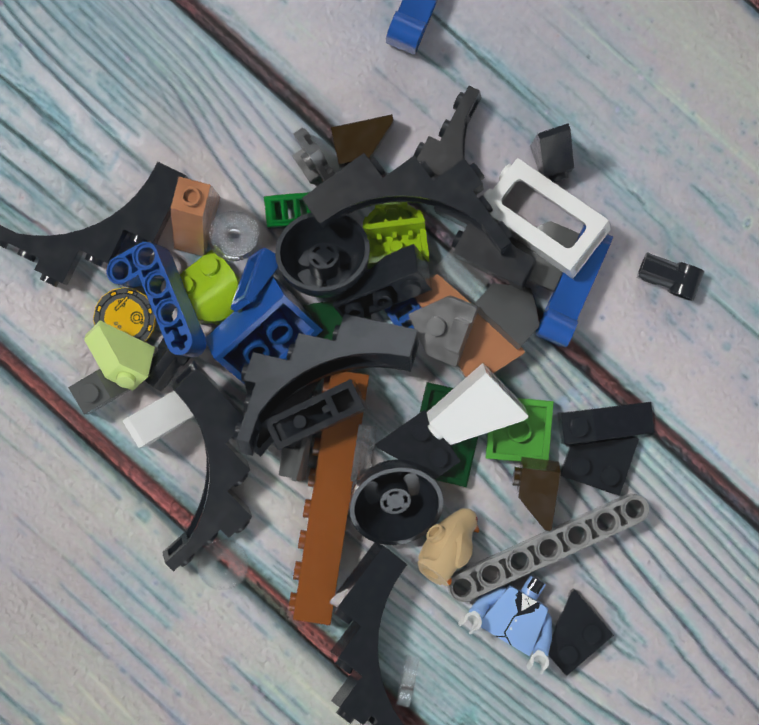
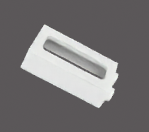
M517 158L512 165L508 164L502 170L499 176L500 181L494 189H488L483 195L493 208L490 214L497 223L500 221L504 222L513 238L573 279L611 230L609 220ZM518 181L524 182L586 225L585 232L572 248L563 247L502 204V201Z

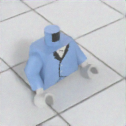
M532 575L528 577L521 590L508 583L505 587L500 586L479 596L470 608L469 613L458 622L459 626L463 625L466 620L471 622L472 630L469 634H473L481 627L526 655L530 656L533 653L526 664L528 670L531 669L534 661L541 665L540 674H543L549 665L547 656L552 642V617L548 613V607L537 600L546 584Z

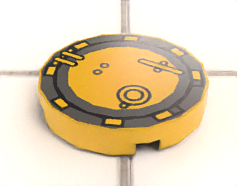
M126 287L113 289L102 296L95 307L93 316L94 326L99 321H103L144 342L149 340L155 330L156 318L146 295L136 289Z

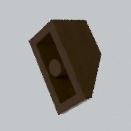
M393 114L331 127L339 168L347 166L363 153L371 160L394 125Z
M521 457L520 467H514L512 486H517L518 498L543 529L551 531L561 475L559 461Z

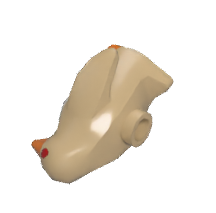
M462 508L428 530L427 539L418 555L419 561L417 564L420 572L430 581L439 585H450L452 583L451 576L458 568H462L470 560L473 551V532L479 533L478 518L473 510Z

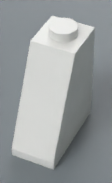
M484 363L477 367L427 412L430 423L428 425L429 430L437 439L441 440L444 438L450 445L524 421L529 417L525 406Z
M172 391L123 420V423L137 446L142 448L152 444L191 420L194 416L177 393Z

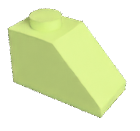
M99 321L85 335L84 340L106 379L117 383L120 387L133 391L148 378L155 349L154 346L103 321Z

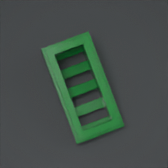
M309 192L264 196L267 228H284L300 217V201H303L302 197ZM287 202H293L294 219H289ZM276 203H281L282 220H276Z

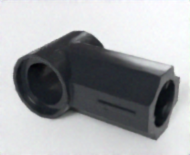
M647 252L640 265L637 278L668 289L667 292L694 301L705 271L687 263H675Z
M164 338L158 345L159 350L152 358L148 378L144 380L160 392L166 388L178 369L190 360V357L171 353Z

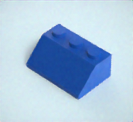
M273 276L251 303L237 312L234 311L205 338L213 358L241 381L243 366L245 363H250L253 352L287 360L289 346L296 343L299 333L316 337L323 329L298 299Z

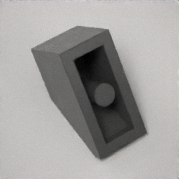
M101 369L68 387L84 415L95 412L130 391V389L120 387L117 383L106 379Z

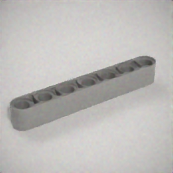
M637 494L623 495L555 526L551 531H544L455 572L451 576L452 583L447 586L449 594L458 602L470 601L641 523L649 514V504L645 498ZM631 500H638L641 505L639 514L629 517L625 510L627 503ZM602 513H609L612 516V525L605 530L599 529L597 518ZM574 526H581L584 530L582 540L576 543L570 542L568 538L569 530ZM546 539H552L556 545L555 551L548 556L542 555L539 550L541 542ZM517 552H523L527 555L526 565L519 569L512 567L511 557ZM489 565L496 566L499 570L497 579L491 582L485 581L482 578L483 569ZM464 578L471 584L469 591L462 595L455 593L453 584L456 580Z

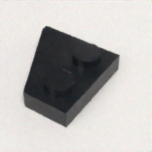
M425 410L375 443L378 449L398 460H407L422 466L435 479L461 462L444 438L441 440L437 439L429 430L428 425L430 423Z
M631 437L571 445L568 448L560 476L620 496L639 439Z
M574 588L570 590L564 609L557 620L548 653L549 657L566 676L614 636Z

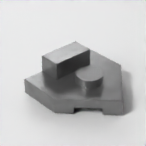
M302 127L293 133L302 149L292 156L309 183L319 177L326 181L333 176L335 172L328 166L324 154L319 146L312 142L307 130Z
M449 295L409 313L408 315L414 329L418 330V337L426 355L452 366H458L479 306Z

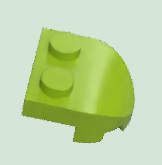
M392 202L375 205L374 210L367 217H364L363 229L370 245L367 269L374 267L386 255L412 244H415L427 262H430L425 219L420 210L417 211L408 205L407 202Z
M213 247L184 270L180 277L199 323L220 325L234 312L231 309V304L240 278L218 250Z

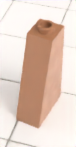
M183 177L178 178L171 205L174 249L199 256L206 254L220 201L219 194L210 184Z
M438 274L432 278L430 276L432 290L414 297L420 308L449 295L469 302ZM477 313L458 368L465 378L482 363L492 373H495L526 352L522 347L517 350Z

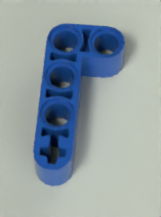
M402 0L399 10L395 12L389 26L386 43L415 55L438 0Z
M585 224L580 231L577 241L586 230ZM606 235L573 279L562 272L539 322V327L535 332L536 336L563 348L568 346L577 327L579 314L611 245L613 236Z
M142 242L110 260L106 272L107 277L112 283L130 288L143 286L170 352L190 358H196L203 354L206 349V338L170 251L157 244ZM154 252L155 257L153 262L150 264V256ZM128 267V268H129V272H128L127 277L125 278V277H124V272H125V269ZM166 280V288L162 292L161 284ZM177 308L178 314L176 319L173 320L172 314L174 309Z

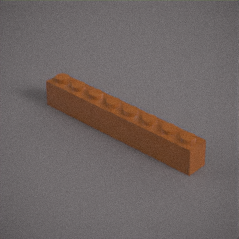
M344 371L324 377L322 393L352 379L356 381L366 401L369 375ZM364 412L323 430L321 437H315L312 455L318 456L316 468H310L308 486L313 487L312 499H305L303 517L309 519L307 531H300L298 549H304L302 562L296 561L293 575V580H299L297 593L291 592L288 611L294 612L293 620L331 625L333 605L329 602L336 593Z

